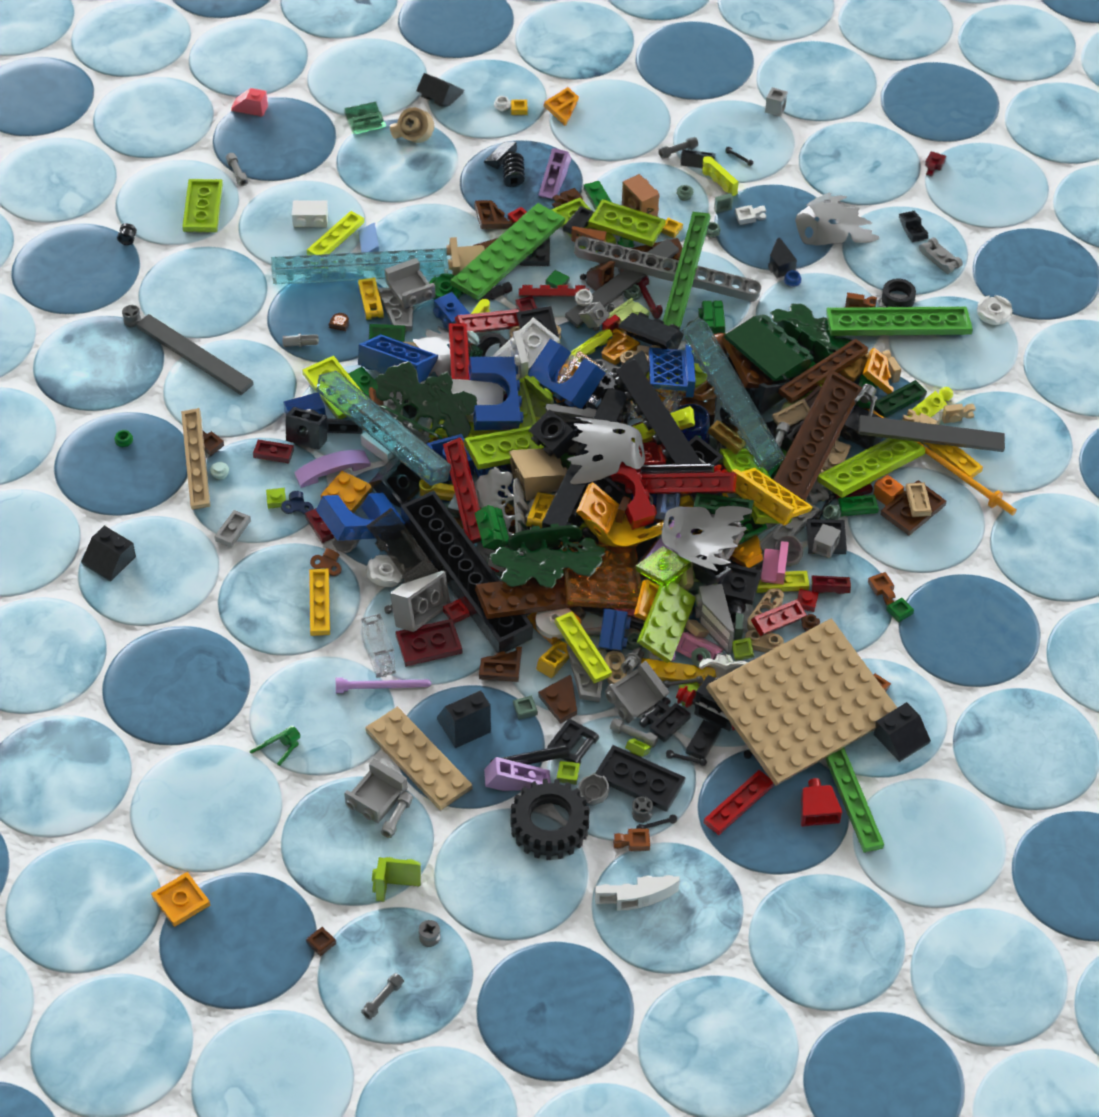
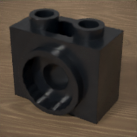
M856 406L849 414L840 434L845 439L866 449L878 444L883 439V437L858 434L860 415L868 416L869 411L859 406ZM874 413L872 415V417H880Z
M293 407L285 416L286 441L318 450L326 443V415L319 414L312 409L303 410Z
M550 409L529 429L533 436L531 440L537 446L541 444L544 447L543 450L550 457L554 455L557 459L576 442L572 438L578 437L576 432Z

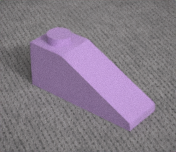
M552 148L539 191L540 197L552 199L553 196L558 194L571 161L568 151Z
M495 757L484 769L485 787L501 791H518L524 786L530 789L531 782L536 781L537 785L543 784V779H547L548 783H551L550 770Z

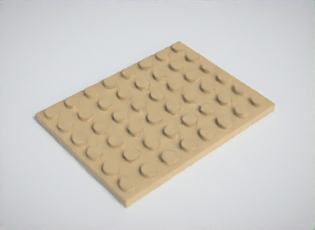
M832 618L709 683L706 687L775 786L874 731L876 721L897 708Z

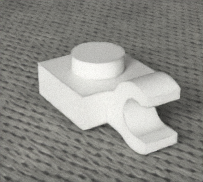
M752 205L735 208V215L739 225L756 222V218L758 220L766 219L765 206L754 209Z

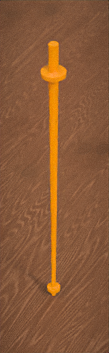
M873 410V413H874V414H876V415H878V416L884 418L883 416H881L880 414H878L877 412H875V411ZM917 442L925 447L927 455L989 499L988 506L994 508L998 505L1012 516L1016 513L1017 509L1002 499L1003 493L1000 490L995 493L991 492L928 447Z

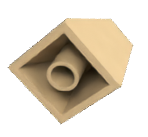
M543 448L509 451L511 474L514 479L518 478L520 480L526 502L535 499L537 492L548 494L559 489L567 473L566 467L563 468L560 458L557 459L554 455L550 457Z

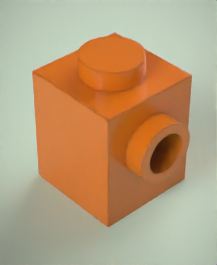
M887 474L875 482L873 495L875 494L876 499L887 506L904 492V486Z

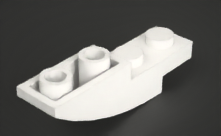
M672 875L663 877L643 876L637 877V885L603 884L595 886V904L616 903L617 911L646 907L678 892L680 877Z

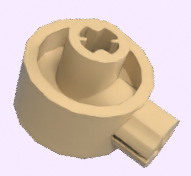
M416 107L404 110L399 116L398 122L390 125V132L394 139L403 137L415 143H422L428 140L434 131L432 116L428 112Z

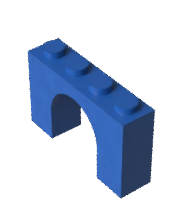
M549 339L529 369L528 376H534L540 382L539 386H543V389L547 388L551 393L553 392V397L562 402L564 399V403L569 407L576 406L582 409L606 373L584 358L573 376L566 382L558 384L559 371L571 352L556 341Z
M470 357L468 365L469 380L496 383L505 390L508 397L503 403L497 405H475L473 412L474 430L518 429L520 423H523V412H520L519 408L521 407L522 399L521 396H518L520 381L516 379L518 366L515 364L514 357Z
M370 493L366 497L361 508L370 520L353 514L339 495L323 496L316 509L337 541L399 537L405 525L404 520L384 493Z

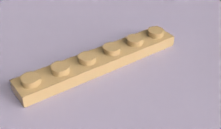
M200 408L181 411L190 506L192 510L211 507Z

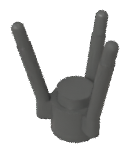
M865 384L854 401L856 403L859 400L862 403L871 402L868 416H872L875 402L878 398L875 396V387Z

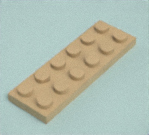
M398 706L365 727L368 735L440 811L472 790V784Z

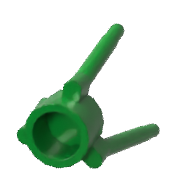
M291 725L281 733L251 749L250 753L252 754L280 739L283 745H290L277 763L280 766L292 750L299 745L297 740L301 738L297 728Z

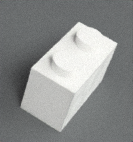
M293 200V227H327L328 202Z

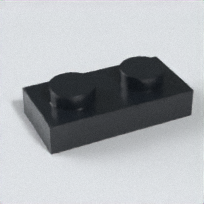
M703 719L686 748V754L697 759H706L720 735L722 727Z

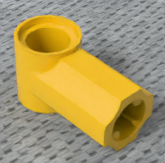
M425 477L419 482L420 497L434 490L440 500L451 501L455 494L454 487L451 484L437 483L430 477Z

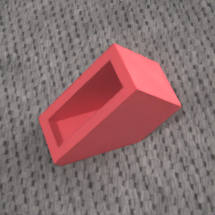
M250 88L236 98L231 111L263 117L268 107L267 91Z

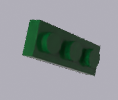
M914 380L877 400L874 410L886 418L925 397L927 391Z
M697 492L694 507H704L710 514L714 515L719 507L724 506L745 507L753 511L754 500ZM752 513L743 515V519H751Z

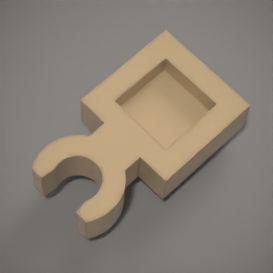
M889 350L881 352L888 359L892 383L899 382L901 374L899 364L891 356Z
M962 404L944 406L942 414L943 423L962 421L963 417L973 418V411H976L974 404H968L964 407Z
M911 409L908 410L907 416L903 415L902 418L904 421L936 425L938 422L923 413L918 416Z

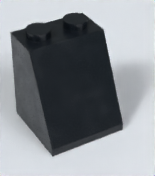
M481 690L446 705L437 716L438 722L455 748L491 733V705Z

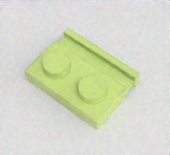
M630 298L611 311L608 318L617 315L621 323L631 313L639 314L641 312L649 316V310L638 302L635 303L633 298Z

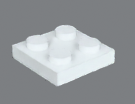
M518 330L513 331V339H510L511 357L515 358L520 379L528 375L529 362L521 331Z

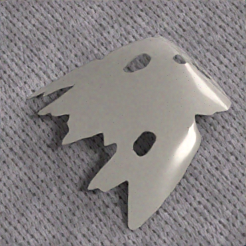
M826 193L806 205L809 207L803 209L796 216V225L800 238L805 244L809 245L843 243L847 239L848 233L851 234L852 240L856 243L873 242L878 240L879 236L872 234V230L859 227L872 224L871 221L858 216L860 208L844 207L843 204L838 203V201L847 198V196L832 197L831 193ZM825 200H830L831 202H830V203H824L823 201H825ZM818 217L820 220L817 222L814 218ZM829 219H835L839 222L836 224H830L828 221ZM807 227L813 229L811 238H807L805 235Z
M438 326L437 330L441 334L427 329L426 337L413 339L420 349L438 355V360L430 374L435 371L439 377L440 374L448 372L451 376L450 348L447 347V344H449L448 330ZM468 346L470 361V357H476V353L473 348Z
M576 417L581 419V421L593 424H574L583 432L578 437L572 438V440L587 444L585 450L589 452L567 459L573 465L582 466L570 481L571 484L588 483L618 472L621 462L634 469H640L643 466L645 454L642 436L638 429L618 422ZM623 429L625 433L617 434L613 430ZM639 446L641 447V450H642V457L640 456V453H639ZM594 455H603L602 460L592 461Z
M680 506L669 509L664 517L662 542L673 551L678 552V555L684 559L718 571L713 564L725 565L731 562L715 557L714 554H719V549L738 547L733 543L734 539L732 537L746 530V527L729 526L728 524L744 520L743 515L752 513V510L745 507L724 506L719 507L715 512L714 518H712L709 511L704 507ZM671 516L674 518L673 528H670L668 525V520ZM700 529L704 532L702 534L693 535L691 533V530ZM678 533L681 534L680 538L676 537ZM704 555L707 557V559H699L697 558V556Z

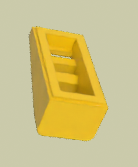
M558 640L538 659L536 669L544 675L553 678L569 659L566 648L567 644Z

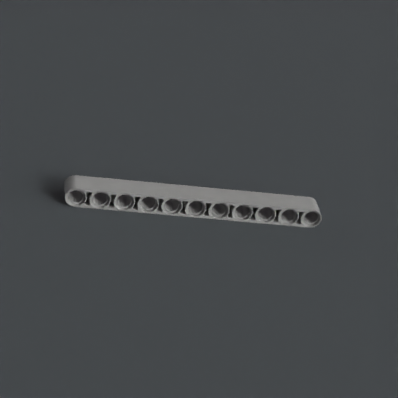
M579 237L575 241L574 253L581 259L597 263L613 260L614 267L674 281L679 263L678 260L588 237ZM579 246H585L586 248L580 249ZM597 250H601V251H603V253L600 254V253H597L596 251H597ZM617 254V255H619L620 257H619V258H615V257H613L612 255ZM630 259H636L637 262H631ZM647 263H652L654 266H648ZM697 266L692 287L750 302L756 301L761 292V284L756 280L702 266ZM668 267V268H670L671 270H670V271H666V270H664L663 268ZM698 276H703L705 279L701 280ZM719 280L722 284H717L715 281ZM732 285H738L739 288H734ZM749 289H754L756 292L752 293Z

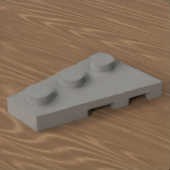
M378 288L380 298L391 324L405 325V331H412L413 306L403 309L390 288Z
M567 643L566 648L579 698L600 702L603 680L593 683ZM597 648L605 661L606 650Z

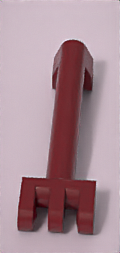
M646 276L636 285L641 289V293L653 317L659 319L663 313V308L661 305L656 307L646 285H649V278Z

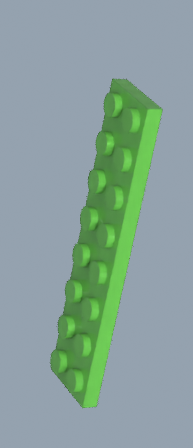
M537 203L452 278L451 285L479 301L565 223V217Z
M967 306L826 308L830 336L972 334L973 331Z

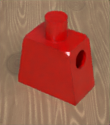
M818 778L810 779L808 781L809 787L802 789L801 827L840 823L842 809L832 786H821L820 779Z

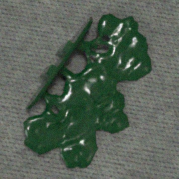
M791 304L789 307L790 312L781 309H775L770 312L773 321L778 323L777 326L782 327L788 336L793 337L798 343L815 352L813 362L816 364L833 354L828 349L837 351L853 341L848 338L830 336L827 318H814L812 311L804 304Z
M407 361L398 366L388 367L385 374H379L375 378L378 384L377 398L381 401L392 399L396 406L393 410L384 405L379 407L397 416L396 420L408 426L410 423L417 432L421 434L427 432L438 439H444L435 433L436 429L439 428L446 430L448 437L462 434L464 438H467L471 426L465 416L471 415L474 412V407L477 405V397L465 391L452 394L453 381L448 372L440 374L439 377H429L424 384H421L417 378V370L411 362ZM397 392H400L402 394L401 403H399L400 400L396 398ZM412 405L417 409V414L413 421L401 414L404 406ZM420 417L432 419V428L430 430L417 423ZM441 419H444L443 424H439Z
M557 523L551 524L549 528L540 529L539 526H533L531 530L513 534L507 541L508 548L499 547L495 553L490 554L493 565L506 568L500 579L511 587L526 584L531 577H534L540 585L553 588L556 584V579H560L564 575L563 569L567 567L577 574L592 576L596 568L603 562L601 556L605 554V548L597 546L592 538H584L580 543L576 544L582 537V530L575 525L559 526ZM568 546H574L578 552L569 550Z

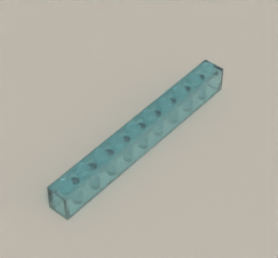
M447 248L271 257L273 284L350 281L368 278L385 279L386 268L415 258L420 262V271L424 277L440 276L443 273L448 274Z
M698 317L682 330L685 335L684 341L688 346H691L693 349L691 353L700 362L699 367L708 375L706 377L707 381L716 389L714 390L715 395L722 400V407L730 414V421L739 430L737 431L738 435L747 443L745 447L755 457L753 459L754 463L759 468L762 467L769 471L781 462L785 456L709 325Z
M333 371L319 375L316 391L426 483L432 486L448 481L451 464L339 372Z

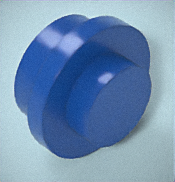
M794 270L788 271L784 276L785 284L792 287L800 285L802 280L800 273Z

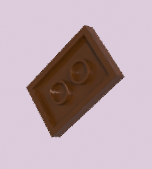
M926 486L932 510L931 516L912 517L905 490L881 510L880 515L909 536L945 507L947 500Z

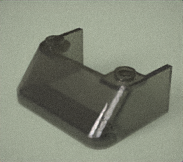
M392 508L366 526L377 540L375 545L381 552L385 550L402 574V578L405 580L402 582L403 584L438 572Z

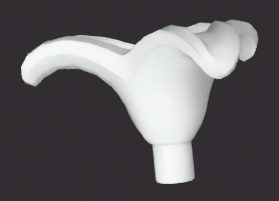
M717 654L715 660L703 659L699 663V668L703 669L706 666H711L715 669L717 678H720L748 662H733L730 655Z

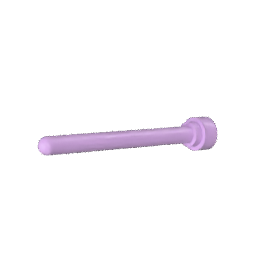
M344 677L336 678V694L344 693L348 689L421 688L431 686V681L428 679L348 681Z

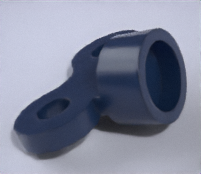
M301 491L290 492L289 501H284L281 505V510L286 514L299 511L305 515L306 512L314 509L310 502H304V494Z

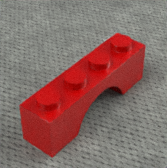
M621 462L618 472L610 475L609 478L613 482L626 485L633 494V500L627 505L625 512L632 530L653 524L657 512L655 506L651 505L649 501L648 490L644 489L642 485L641 474L636 469Z

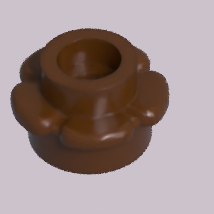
M809 614L801 619V625L805 631H808L819 625L820 619L816 618L814 614Z

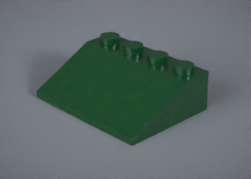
M764 314L753 316L724 335V338L774 382L799 376L808 370L814 359L806 348L801 347L796 339L788 336L782 327L774 324L771 318Z

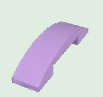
M346 450L317 458L299 468L294 474L302 488L318 483V477L351 467L353 471L370 467L371 463L365 451Z

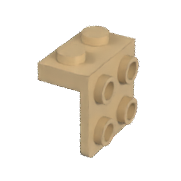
M457 237L449 238V245H446L447 255H450V259H448L449 270H452L453 275H457L485 250L484 246L458 247Z

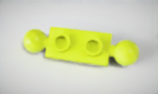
M949 387L941 388L939 394L934 391L912 410L918 416L923 413L932 418L947 405L945 401L952 399L953 391Z

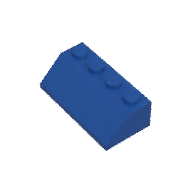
M384 335L359 344L358 365L365 367L367 370H374L379 372V374H385L388 367L398 366L403 362L409 361L417 370L419 383L428 378L438 360L437 354Z

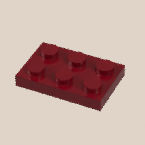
M453 619L426 624L414 632L405 629L395 632L405 667L463 654Z

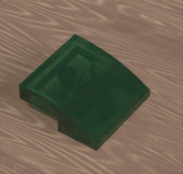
M376 101L344 108L346 119L353 134L386 127Z

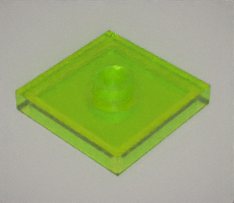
M662 546L637 564L636 571L665 587L692 566L691 561Z

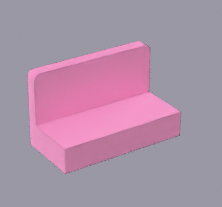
M781 541L780 550L765 549L761 582L784 585L789 542Z
M684 632L676 651L691 658L692 652L695 649L703 647L710 652L711 659L715 660L716 655L721 653L724 648L702 637H695L691 632ZM699 654L698 659L702 661L703 656Z

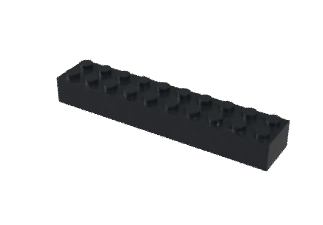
M608 388L593 419L628 425L631 414H628L631 402L627 400L624 392ZM615 429L613 430V432L617 434H623L624 430ZM581 443L575 456L587 454L589 452L585 450L587 444ZM594 455L592 461L602 460L603 455ZM570 465L542 521V528H549L551 524L557 523L559 526L575 525L579 527V520L582 517L576 511L588 483L571 484L570 481L581 469V465Z
M433 490L401 505V518L404 520L405 526L439 572L445 571L447 584L456 597L464 603L470 612V616L497 653L507 652L533 639V625L525 614L493 619L486 618L475 591L476 584L499 582L500 580Z

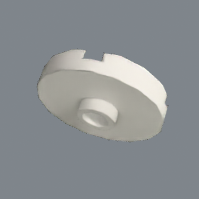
M994 295V297L985 296L978 303L977 314L986 323L1000 325L1008 322L1012 317V305L1006 298Z
M378 555L374 559L371 558L369 560L366 573L375 584L383 587H393L402 582L405 570L404 566L400 565L394 557Z
M564 608L537 612L535 619L537 630L547 638H564L553 619L571 612L570 609Z

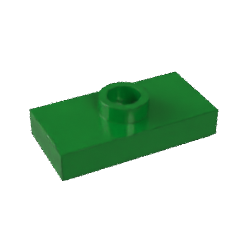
M369 324V340L376 336L384 335L405 342V325Z
M362 366L348 373L369 400V389L371 387L376 391L378 389L376 380Z
M875 494L838 498L841 517L873 514L879 511Z

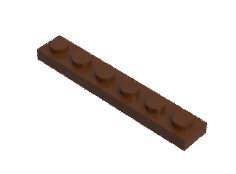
M854 339L780 387L778 394L792 404L822 384L830 370L839 373L868 354L869 348L857 339Z

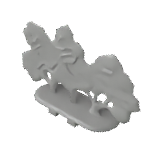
M495 467L490 469L487 475L480 476L476 480L474 487L481 509L487 505L502 509L510 538L514 534L508 530L512 520H515L516 533L530 530V527L526 526V514L529 513V506L525 503L520 480L518 478L514 479L512 494L508 490V486L513 479L512 474L508 471L500 472ZM498 491L505 492V496L508 497L501 498L498 496ZM509 501H514L515 515L508 516L505 513V506ZM482 541L477 542L476 549L487 562L491 551L495 553V550L484 548Z

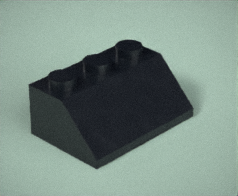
M641 312L639 314L631 313L618 326L628 336L664 349L678 350L684 336L680 331V327L673 324L667 326L664 324V321L654 318V320L648 319L649 316Z

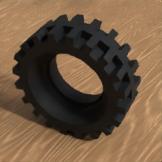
M543 779V784L537 785L536 781L531 782L530 789L524 786L521 789V796L516 794L514 797V804L511 805L512 837H516L518 847L524 846L525 853L528 854L530 851H533L534 857L538 859L540 855H546V860H551L552 855H557L558 859H562L563 853L568 852L569 855H572L574 847L576 846L580 849L583 839L586 840L589 830V806H586L587 799L585 796L580 797V790L578 788L571 790V784L568 782L565 785H560V780L555 779L554 783H548L547 779ZM555 804L566 809L569 814V820L560 829L549 831L535 826L531 821V813L541 805Z

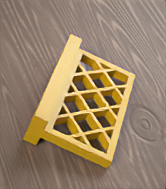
M756 468L743 472L737 469L731 471L736 473L735 493L744 499L754 500L755 507L784 526L789 523L791 518L811 512L813 506Z

